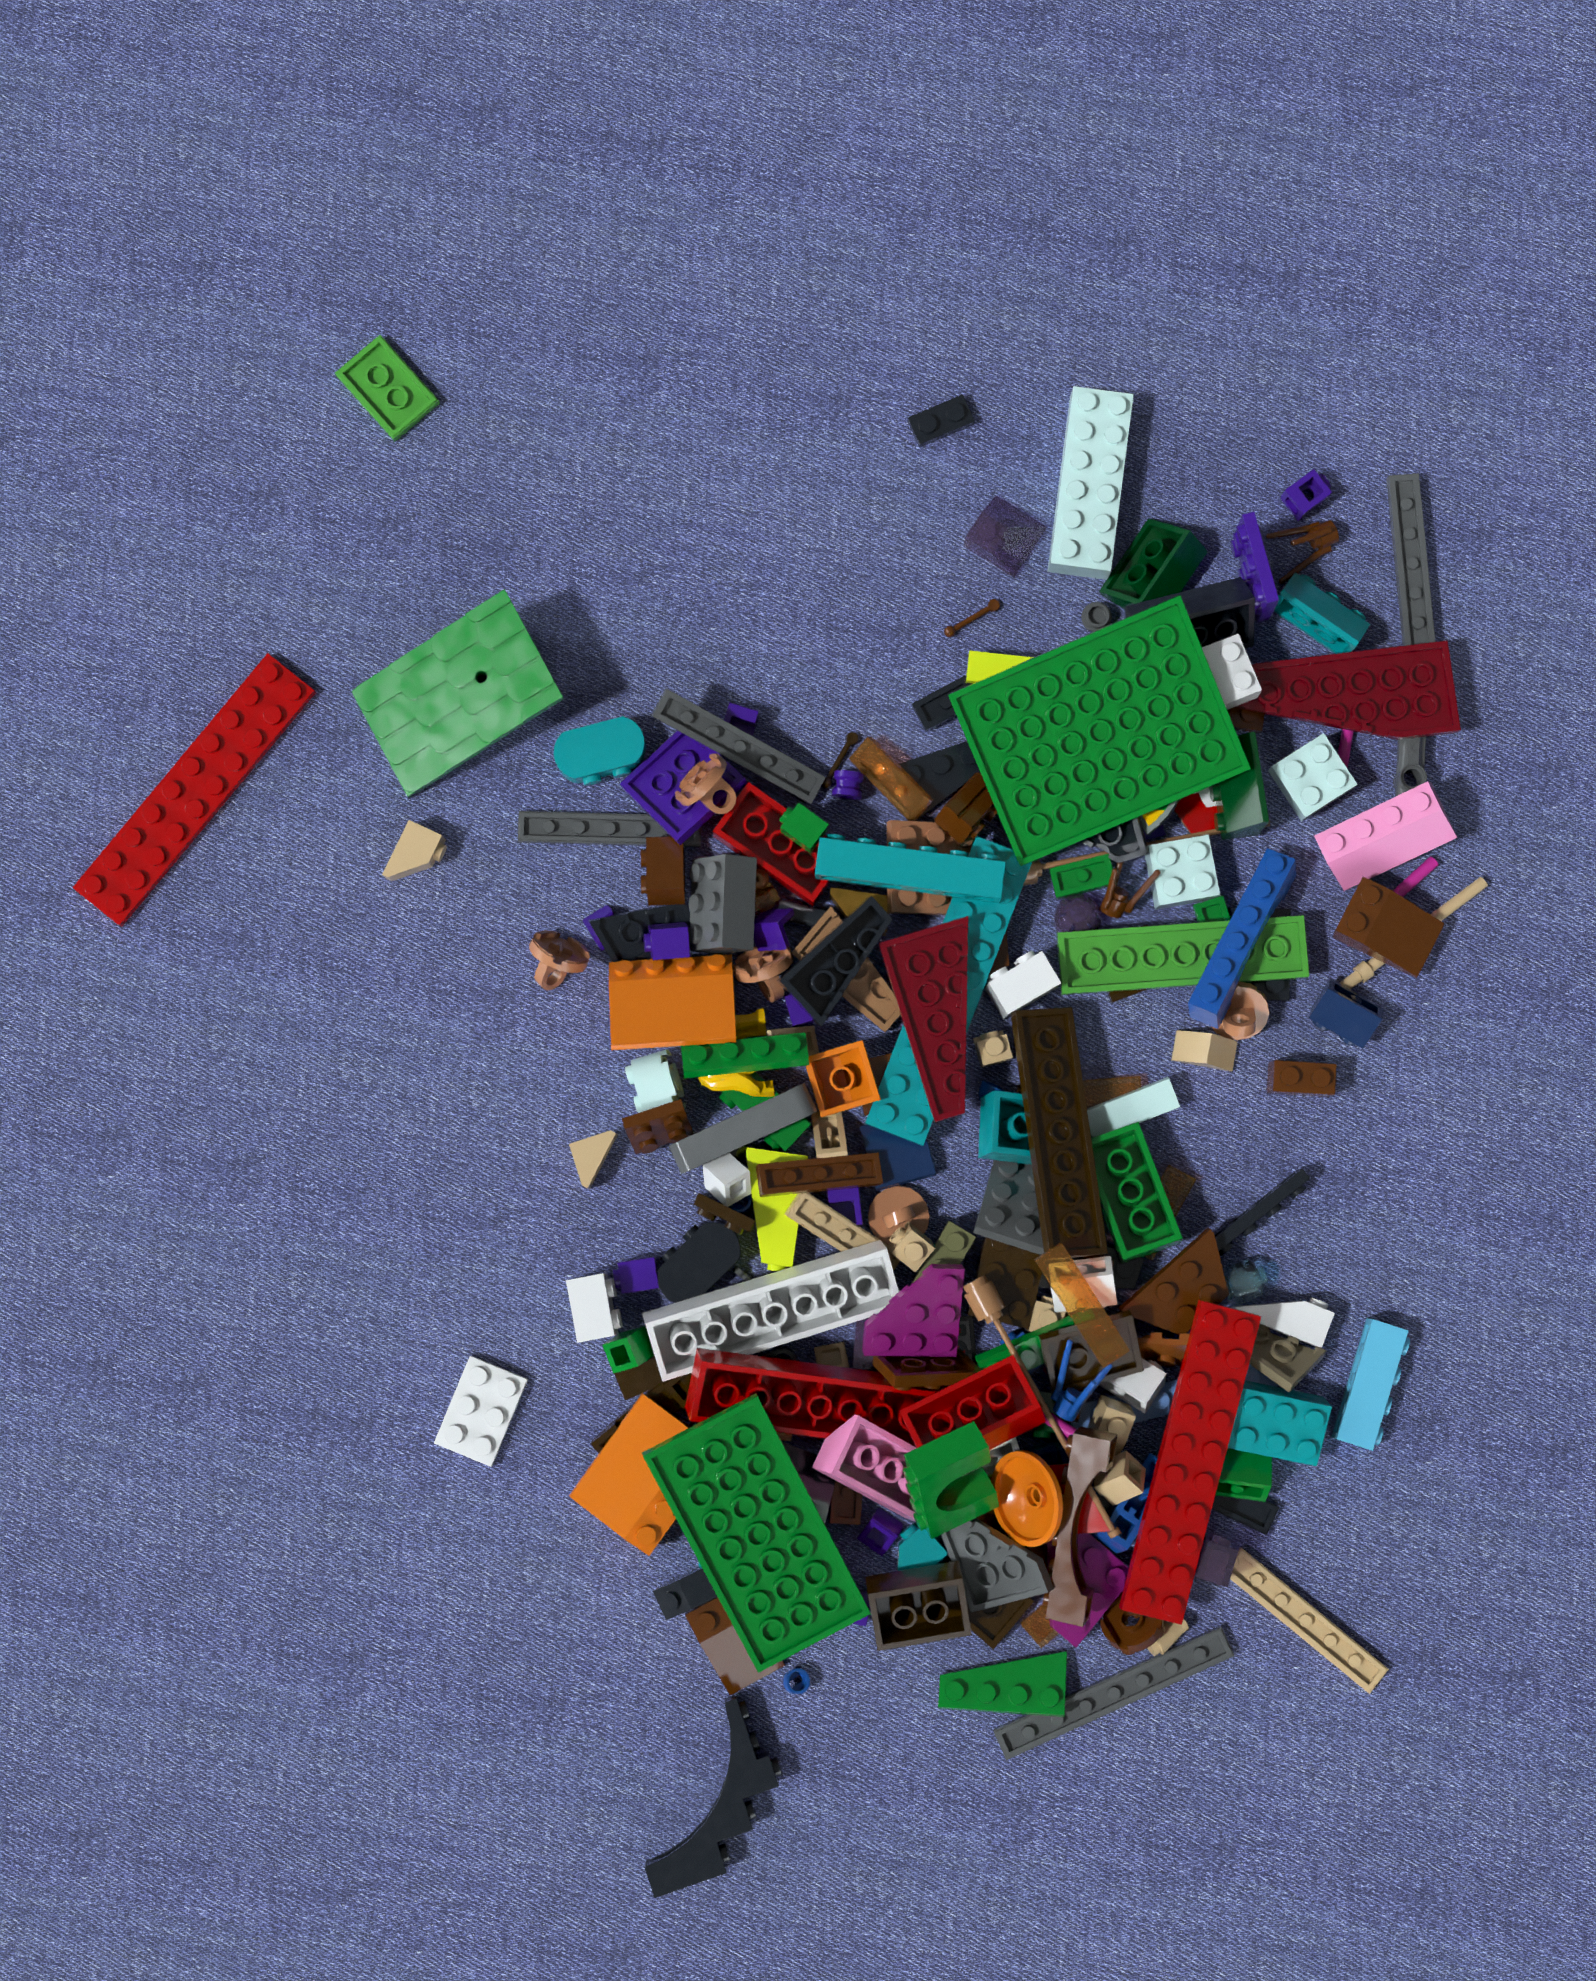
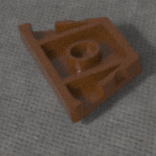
M1209 1228L1205 1229L1125 1301L1119 1309L1122 1312L1130 1310L1133 1317L1178 1335L1191 1330L1198 1300L1219 1304L1229 1295L1214 1232Z

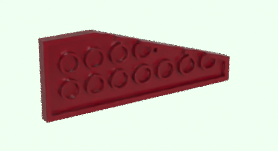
M1448 640L1251 664L1262 691L1256 699L1234 707L1395 740L1451 734L1461 731Z

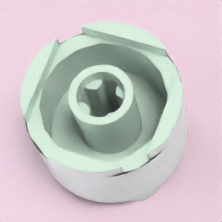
M668 1049L632 1059L631 1065L625 1067L627 1079L630 1085L635 1084L637 1096H634V1103L638 1113L684 1097L676 1064H669L666 1058L672 1056Z

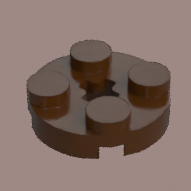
M1122 1591L1104 1613L1100 1626L1107 1641L1114 1648L1121 1650L1123 1654L1132 1655L1135 1652L1150 1647L1165 1633L1164 1620L1121 1610L1119 1604ZM1133 1616L1135 1619L1140 1617L1137 1624L1126 1626L1129 1623L1127 1618Z

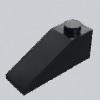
M702 1567L675 1577L653 1591L666 1620L717 1597Z

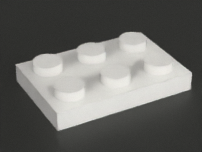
M470 1356L434 1444L492 1467L528 1379Z

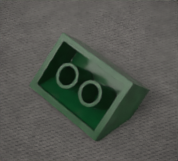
M1148 518L1099 590V593L1124 610L1125 606L1179 593L1208 551L1190 530Z
M1248 732L1238 736L1251 769L1209 787L1211 801H1216L1218 812L1214 814V825L1216 831L1221 832L1222 840L1258 836L1269 823L1255 732Z

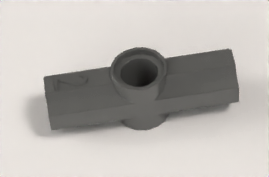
M1426 737L1397 740L1396 774L1393 779L1395 797L1426 782L1427 774L1424 770ZM1404 773H1410L1415 777L1416 785L1414 787L1408 786L1405 783Z

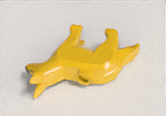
M764 1008L757 1009L755 1013L747 1015H735L736 1040L766 1035ZM756 1071L698 1077L701 1085L712 1091L735 1090L754 1097L775 1096L773 1080L756 1081L750 1076V1074Z

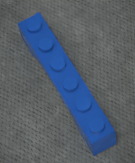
M1266 849L1188 1002L1190 1018L1219 1029L1231 1005V1000L1241 974L1261 932L1281 900L1284 901L1296 877V859L1271 849Z

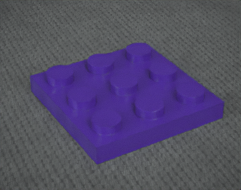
M1250 512L1241 516L1239 524L1236 526V531L1233 533L1234 540L1230 541L1233 557H1239L1241 569H1238V575L1255 596V618L1257 623L1270 619L1279 601L1255 512Z
M676 731L620 783V786L681 845L715 813L704 806L699 800L689 806H683L676 799L675 792L682 791L679 788L681 780L698 762L703 760L706 763L711 760L709 755L717 754V752ZM727 762L726 770L721 777L737 794L747 784V781ZM718 790L714 793L712 799L714 805L722 806L725 804L727 794L724 790Z

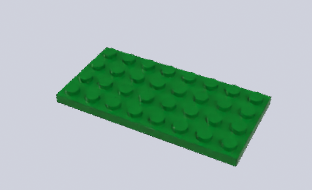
M757 1393L642 1452L643 1458L758 1673L871 1614Z

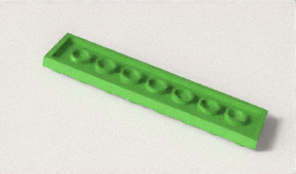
M1304 915L1269 918L1249 956L1239 982L1308 978L1309 966ZM1230 921L1057 933L1061 995L1197 986Z

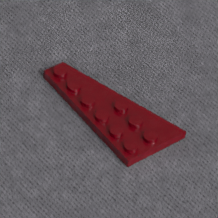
M968 916L879 943L934 1123L965 1114Z

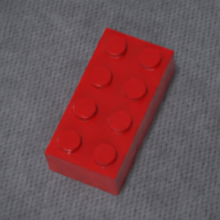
M748 782L736 798L733 809L725 813L712 831L714 838L740 856L757 858L756 867L758 869L764 870L768 876L813 907L831 882L815 879L819 843L809 853L781 833L780 827L782 823L779 820L787 808Z
M1014 1355L899 1411L916 1448L974 1421L990 1450L1046 1422L1042 1408Z

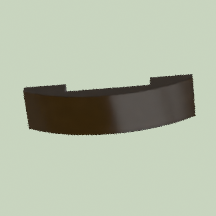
M692 1373L662 1381L645 1395L674 1414L681 1407L682 1409L685 1408ZM635 1402L591 1441L590 1444L598 1454L612 1434L618 1429V1426Z

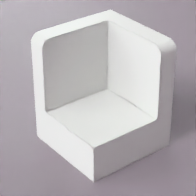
M730 1153L702 1165L705 1188L724 1206L728 1207L752 1194L750 1171Z

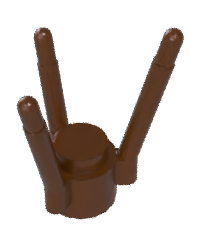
M1331 520L1323 523L1317 521L1310 525L1266 534L1267 539L1307 532V535L1292 540L1290 544L1295 546L1309 541L1312 548L1319 549L1279 579L1280 584L1288 581L1295 572L1298 574L1316 559L1332 551L1331 545L1338 543L1339 535L1336 526Z
M1124 862L1116 863L1109 879L1106 894L1100 905V910L1113 918H1121L1124 911L1132 913L1135 904L1160 875V870H1155L1129 900V893L1115 885L1116 883L1118 884Z

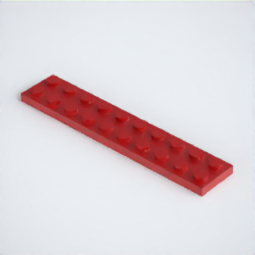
M267 653L72 888L122 927L316 694L315 690Z
M1198 1300L1119 1608L1123 1611L1182 1625L1261 1320L1259 1315Z

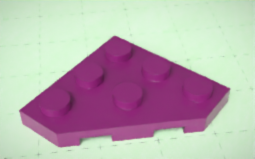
M929 1265L922 1272L923 1275L910 1286L907 1284L889 1300V1304L877 1315L873 1314L864 1322L862 1345L864 1356L956 1357L965 1271L963 1265Z
M1089 1533L1078 1534V1552L1087 1585L1094 1588L1090 1619L1083 1627L1049 1619L1050 1626L1075 1648L1078 1647L1123 1591L1129 1569ZM1052 1541L1044 1544L1047 1556V1571L1051 1557L1055 1558L1056 1546H1052Z

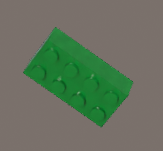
M1139 1122L1091 1138L1101 1209L1121 1264L1180 1244L1183 1239Z

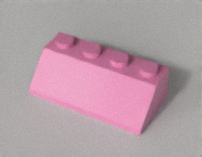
M1429 781L1314 835L1328 866L1344 891L1358 885L1362 877L1371 879L1458 838L1432 783Z
M859 1415L851 1417L825 1438L812 1466L813 1469L900 1516L915 1521L913 1516L915 1512L909 1500L911 1496L906 1487L908 1482L902 1469L907 1467L904 1454L916 1449V1447Z

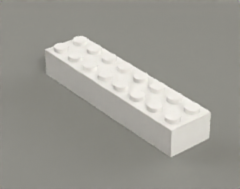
M878 1240L642 1313L658 1370L664 1382L692 1373L697 1348L747 1355L754 1354L869 1318L873 1314L877 1315L889 1304V1300L899 1290L888 1250L883 1242Z

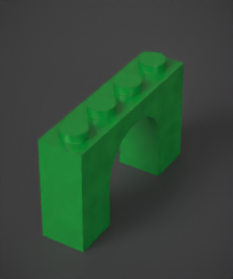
M974 1421L904 1454L907 1467L902 1470L908 1482L906 1487L911 1496L909 1500L915 1512L913 1516L921 1531L926 1529L931 1539L999 1507L997 1491L982 1467L991 1462L989 1446Z

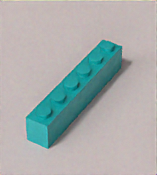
M827 834L826 838H819L815 879L1000 903L1006 862L999 861V856L981 854V858L968 857V852L960 850H950V854L937 853V848L929 846H919V850L907 849L906 844L899 842H889L888 846L876 845V840L858 838L857 842L845 841V836Z

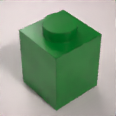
M800 803L795 808L789 806L779 820L782 823L780 832L809 853L819 843V838H822L829 829L828 823Z
M646 1326L622 1332L602 1344L613 1374L638 1367L654 1356Z

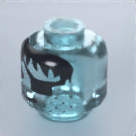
M1246 1259L1226 1266L1223 1270L1229 1295L1226 1297L1227 1300L1232 1299L1239 1305L1260 1298L1263 1295V1285L1268 1283V1279L1262 1266L1256 1267L1254 1262Z

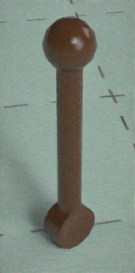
M996 599L990 600L985 608L954 626H947L944 629V634L947 637H953L956 631L986 613L998 611L1000 607L999 601Z

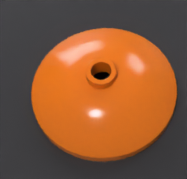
M1018 1450L1006 1454L997 1463L991 1479V1483L997 1491L999 1507L994 1509L996 1518L1005 1533L1020 1545L1027 1547L1043 1545L1056 1535L1061 1524L1063 1496L1059 1481L1050 1466L1037 1454L1026 1450Z

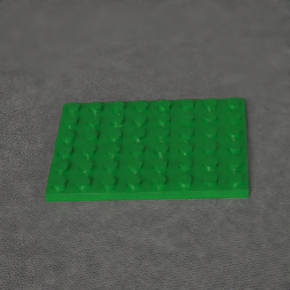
M1180 595L948 694L1020 866L1251 769Z

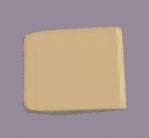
M844 1342L814 1347L817 1364L849 1368Z

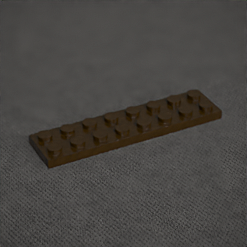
M1072 1007L1015 1010L1011 1013L1045 1260L1107 1254Z

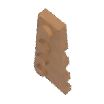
M831 906L792 951V954L799 960L841 922V919ZM867 957L842 997L881 1030L886 1032L900 1016V1011L894 993Z

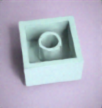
M1324 733L1277 762L1268 770L1301 822L1358 785Z
M1209 835L1147 846L1149 854L1145 855L1148 876L1150 877L1155 870H1160L1161 872L1150 886L1155 910L1203 902L1217 898L1220 895Z

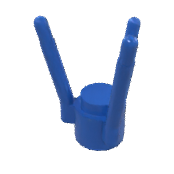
M1071 1339L1067 1340L1056 1388L1051 1395V1399L1056 1401L1053 1411L1067 1421H1075L1086 1400L1113 1366L1111 1362H1108L1082 1393L1070 1387L1063 1391L1073 1345Z

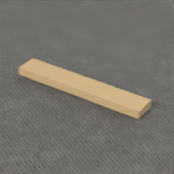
M1239 1547L1221 1570L1223 1574L1369 1694L1389 1670L1241 1547Z

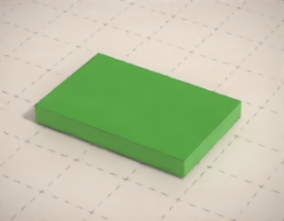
M381 335L376 337L335 372L336 377L394 442L440 404L434 394Z

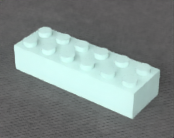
M1073 386L1068 408L1047 572L1107 580L1110 575L1134 394Z

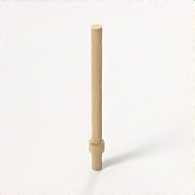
M1479 877L1430 915L1440 921L1444 920L1488 887L1487 882L1482 877ZM1371 958L1367 962L1362 961L1353 968V973L1339 983L1348 989H1352L1358 983H1365L1372 978L1374 971L1385 963L1375 958Z

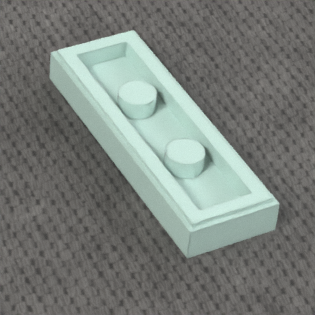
M1169 1077L1087 1108L1092 1138L1136 1122L1141 1123L1179 1108L1180 1105Z

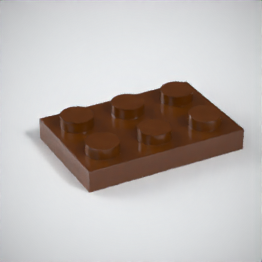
M960 1349L957 1350L956 1357L873 1356L872 1363L895 1389L902 1391L922 1386L928 1389H940L942 1386L953 1385L981 1371Z

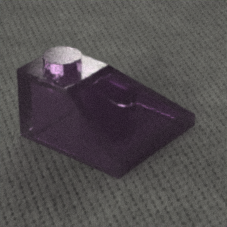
M996 495L981 512L966 535L964 547L1015 578L1047 527Z

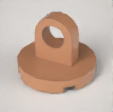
M718 753L710 754L709 758L711 760L706 763L704 760L698 762L681 780L679 788L682 791H676L675 797L683 806H689L699 800L712 812L725 814L733 809L736 803V794L733 788L721 777L726 770V760ZM718 790H724L727 794V800L722 806H715L712 800L714 793Z
M544 930L536 932L529 944L530 952L540 961L535 972V981L544 990L549 991L558 987L565 979L567 973L583 972L589 963L590 953L582 943L572 937H568L567 940L559 938L561 934L556 931Z
M754 947L752 951H745L735 960L736 965L733 964V973L739 982H758L761 992L772 1003L784 996V989L777 980L780 978L779 974L788 969L793 963V955L789 947L786 950L758 951L757 947Z
M1238 982L1231 1005L1219 1029L1212 1027L1213 1030L1220 1036L1232 1040L1248 1039L1258 1034L1267 1024L1269 1017L1266 996L1251 983Z
M895 1186L887 1188L875 1196L869 1207L868 1222L874 1236L889 1245L892 1234L899 1227L903 1228L907 1222H910L924 1234L928 1228L930 1215L927 1204L919 1193L911 1188Z

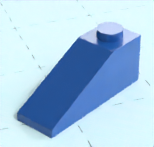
M1151 1453L1141 1463L1146 1468L1144 1493L1113 1506L1111 1504L1106 1510L1114 1527H1119L1121 1533L1111 1539L1107 1532L1092 1533L1094 1538L1115 1553L1128 1550L1138 1534L1157 1458Z

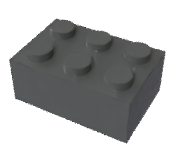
M722 854L692 859V867L690 869L691 897L689 899L690 927L688 929L690 951L724 954L753 950L757 858Z

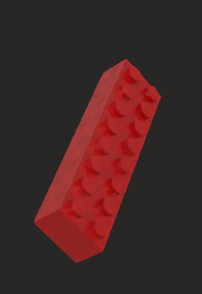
M697 1348L685 1409L690 1421L702 1422L757 1393L776 1432L827 1438L851 1417L859 1415L916 1447L899 1411L944 1389V1386L940 1389H928L924 1386L913 1387L911 1390L902 1391L895 1389L880 1372Z

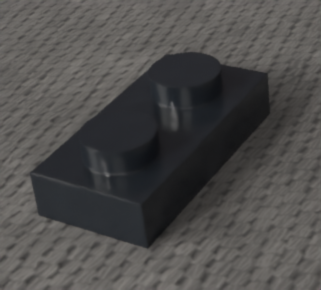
M962 394L908 417L907 422L920 448L974 425L975 420Z
M966 675L912 703L911 706L925 732L956 716L948 694L971 685L966 683Z

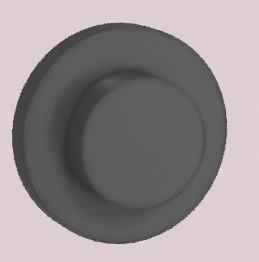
M1101 602L1088 604L1081 614L1082 624L1090 632L1110 625L1112 620L1110 609Z

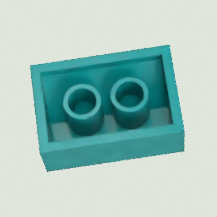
M1295 572L1279 594V601L1274 612L1334 654L1352 652L1371 624L1365 621L1366 617L1358 610H1349L1343 606L1341 600L1335 594L1328 591L1323 592L1317 588L1315 581L1309 576L1299 575Z

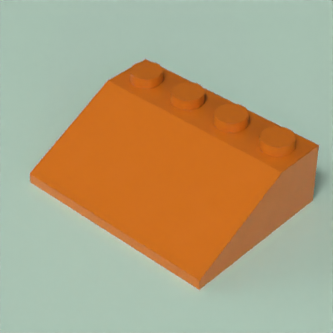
M732 954L609 962L611 1050L737 1043Z
M642 1393L622 1420L618 1429L612 1434L569 1494V1497L623 1539L650 1556L676 1518L643 1458L642 1452L691 1426Z

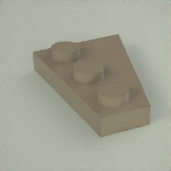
M1259 1324L1249 1364L1290 1392L1324 1358L1327 1350L1317 1346L1313 1350L1298 1344L1299 1339L1288 1336L1285 1339L1271 1333L1269 1327Z

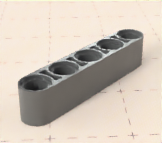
M805 1083L668 1147L680 1173L683 1174L817 1112V1109Z

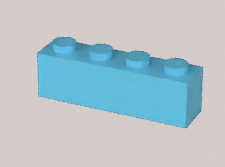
M1366 1318L1331 1438L1372 1451L1374 1445L1378 1446L1383 1436V1428L1380 1425L1383 1415L1387 1416L1391 1409L1392 1398L1389 1395L1392 1385L1396 1386L1400 1379L1401 1368L1398 1365L1401 1355H1406L1410 1345V1338L1407 1337L1409 1330Z

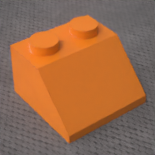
M863 1040L809 1056V1065L806 1066L821 1118L881 1100Z

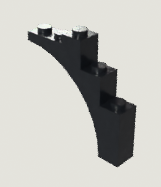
M737 1694L726 1697L724 1702L730 1725L731 1754L728 1772L720 1794L707 1816L689 1836L670 1850L646 1860L644 1868L654 1898L726 1874L727 1863L731 1862V1857L726 1843L720 1844V1841L753 1830V1820L757 1819L752 1800L746 1801L745 1798L779 1787L778 1777L783 1776L777 1757L771 1758L769 1750L757 1754L756 1751L761 1749L756 1731H749L746 1720L751 1719L746 1701L740 1702Z

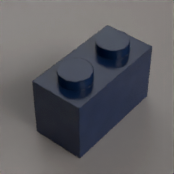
M1330 978L1311 1007L1309 1018L1312 1019L1313 1024L1324 1031L1331 1030L1338 1034L1344 1043L1350 1046L1357 1045L1363 1049L1382 1021L1384 1008Z

